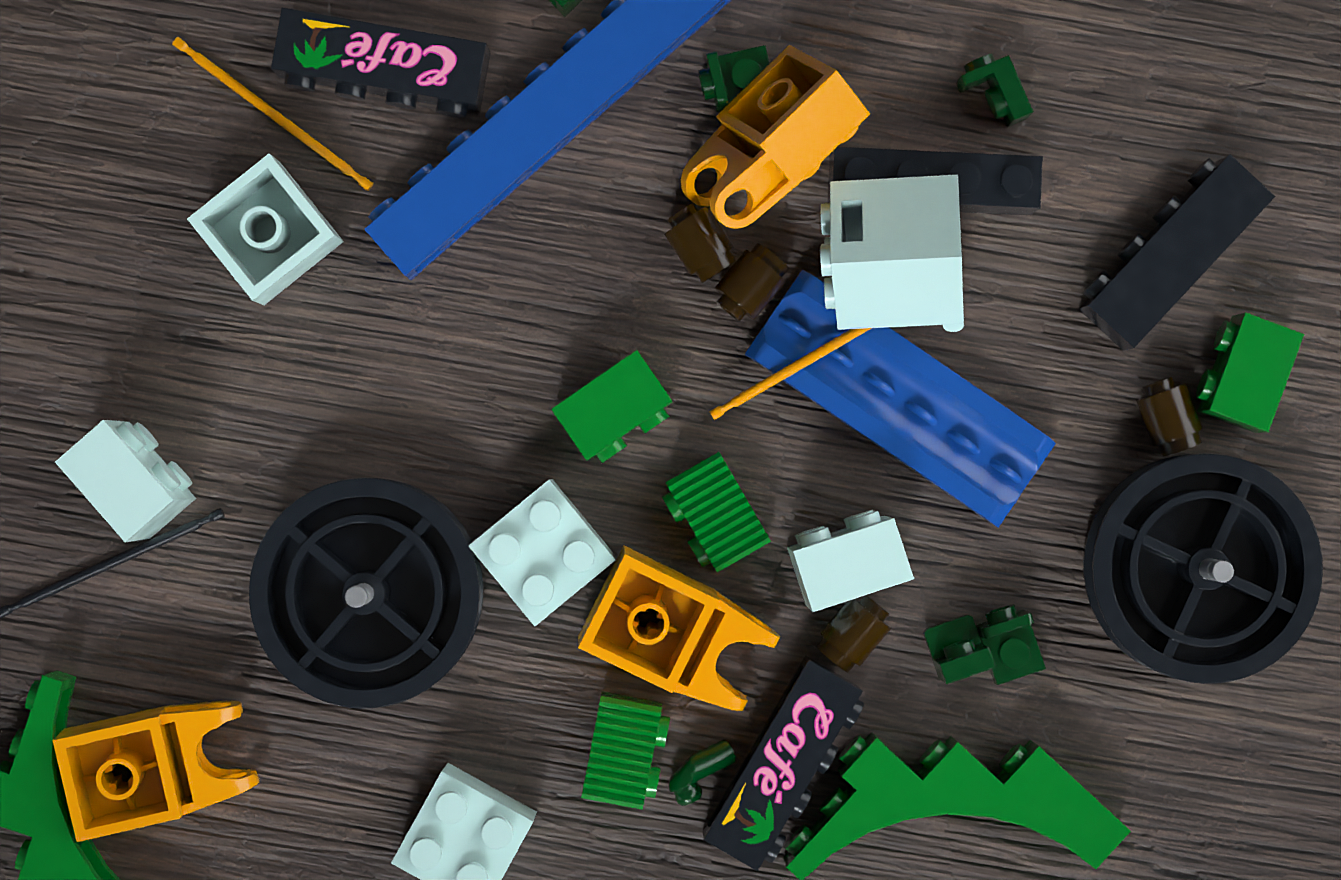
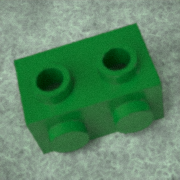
M1246 312L1232 316L1230 322L1225 320L1220 326L1214 341V349L1218 350L1219 353L1213 369L1205 370L1197 387L1196 397L1201 399L1197 412L1253 433L1269 432L1304 334Z
M636 350L551 410L586 461L597 456L601 463H604L627 447L622 437L639 426L643 433L646 434L670 416L664 408L672 404L673 401L638 350Z

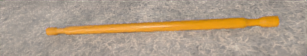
M175 38L172 43L173 46L192 57L193 61L345 175L351 176L365 190L369 191L372 188L373 182L354 171L353 167L201 53L195 52L181 38Z
M872 328L850 329L736 395L728 403L710 410L711 416L714 420L721 417L729 409L738 407Z

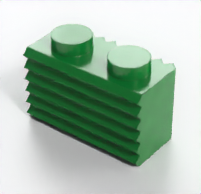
M720 452L713 454L665 482L670 492L663 495L662 499L676 523L686 518L696 536L687 542L702 568L712 563L718 573L771 542Z
M602 691L581 798L643 810L645 797L655 798L661 768L651 766L654 747L665 748L670 717L661 715V702Z

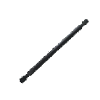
M221 508L214 510L208 516L192 520L22 597L16 603L0 607V618L10 615L14 610L30 606L191 533L206 523L225 517V514Z

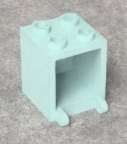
M958 175L830 182V203L821 204L822 235H830V237H826L824 244L820 246L822 276H832L824 278L826 309L836 310L838 330L943 325L946 331H960L964 327Z

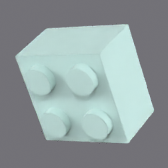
M267 154L187 218L251 300L262 305L267 304L344 242L284 166L271 154Z
M102 420L55 461L124 542L151 539L196 499L188 489L192 485L188 475L173 461L166 464L154 450L159 445L158 442L138 422L133 426L130 422Z
M553 479L546 481L469 545L474 554L534 626L538 625L617 558Z
M869 510L845 518L846 528L830 533L828 527L820 526L795 535L798 544L787 547L805 605L812 612L914 579L894 518L880 517L878 511Z
M447 763L391 864L420 880H502L534 822L537 811Z

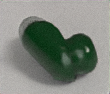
M723 739L692 754L669 778V792H674L675 800L679 805L691 804L702 797L703 791L697 781L736 762L735 754L730 744Z

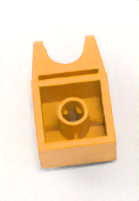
M788 45L716 116L722 124L683 169L681 176L682 191L696 205L710 206V210L716 220L726 227L734 229L746 227L756 221L802 180L814 175L819 169L821 162L839 144L853 137L858 126L870 113L836 69ZM714 168L717 173L716 184L708 192L698 194L694 187L697 175L704 169ZM744 189L747 193L745 208L736 215H727L724 209L726 199L733 193Z
M623 545L578 635V648L671 693L674 691L723 708L743 711L748 701L746 695L735 689L725 678L719 675L716 671L717 658L725 647L735 642H749L775 648L780 635L760 619L715 589ZM648 608L654 609L660 621L658 623L649 621L645 628L638 625L639 618L636 614L639 611L645 612Z
M213 701L162 706L63 729L52 741L76 842L180 819L183 815L226 800L256 786L259 783V778L255 769L241 770L217 767L206 758L202 748L203 736L207 732L218 728L225 722L241 717V713H243L241 702ZM117 764L125 765L132 772L128 782L122 781V774L118 776L113 775L112 770Z

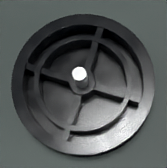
M1184 454L1164 458L1138 469L1120 482L1107 496L1098 509L1087 535L1083 557V577L1086 594L1095 618L1106 635L1123 653L1139 664L1177 680L1191 683L1217 684L1243 679L1264 670L1278 661L1297 643L1309 625L1319 601L1323 578V558L1317 531L1309 513L1295 493L1282 480L1264 468L1240 458L1219 454Z
M355 478L337 481L312 490L300 497L280 514L266 532L255 555L249 583V605L252 622L259 642L270 661L288 681L305 693L324 702L342 707L364 709L386 707L416 697L441 680L457 664L466 652L478 627L484 597L483 575L479 558L469 547L473 541L462 523L443 503L425 491L407 483L382 478Z

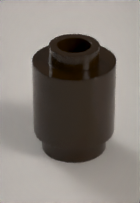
M692 203L667 220L672 228L664 234L690 275L696 273L702 283L736 262V259L730 252L734 248L707 206L697 211Z
M757 243L751 252L745 250L715 286V289L721 294L716 303L738 321H741L745 315L755 320L785 283L782 277L787 273L789 267L773 252Z
M1168 377L1142 387L1145 397L1136 400L1151 442L1153 446L1159 445L1163 457L1187 450L1202 443L1198 431L1203 428L1186 383L1175 385L1172 377Z
M867 595L860 602L856 599L849 600L820 633L824 638L816 647L833 663L849 673L855 664L861 666L891 630L884 622L889 613Z

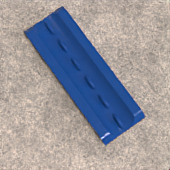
M802 270L744 355L774 374L850 329L838 330L836 310L826 309L824 282ZM889 327L872 328L782 380L997 528H999L1027 484L1056 444L1046 434Z

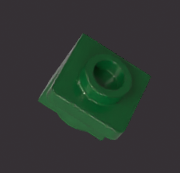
M766 45L720 56L717 55V52L706 54V68L698 70L704 99L714 98L717 112L722 111L770 64Z
M991 53L963 66L966 74L960 76L956 82L959 92H964L988 82L990 89L985 90V96L990 110L996 119L1003 117L1007 128L1026 120L1034 112L1009 55L995 61Z
M1012 604L985 613L987 621L977 624L976 628L981 642L990 647L996 668L990 669L996 685L1046 669L1031 626L1034 623L1031 612L1024 609L1016 611L1015 605Z
M963 615L924 630L923 635L938 678L945 684L996 668L990 647L981 642L972 616Z

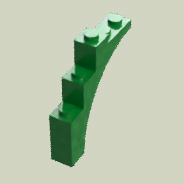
M58 670L42 675L41 680L36 679L32 684L25 703V708L31 710L25 729L20 728L16 732L9 749V758L14 759L13 763L8 761L0 763V827L32 837L31 840L26 839L15 861V869L20 870L18 880H120L108 867L91 839L76 842L52 741L63 729L67 728V717L76 676Z
M871 732L865 739L860 735L855 737L839 755V759L843 763L837 770L850 786L845 791L840 787L836 788L821 804L819 811L823 815L810 829L805 825L801 826L790 837L784 846L788 853L783 859L786 868L799 880H804L833 853L867 833L904 820L948 814L990 817L1030 828L1063 844L1093 868L1097 869L1131 831L1032 740H1029L1024 747L1019 743L1010 749L999 764L1003 770L995 777L952 736L945 743L938 739L923 753L919 759V763L923 767L916 773Z

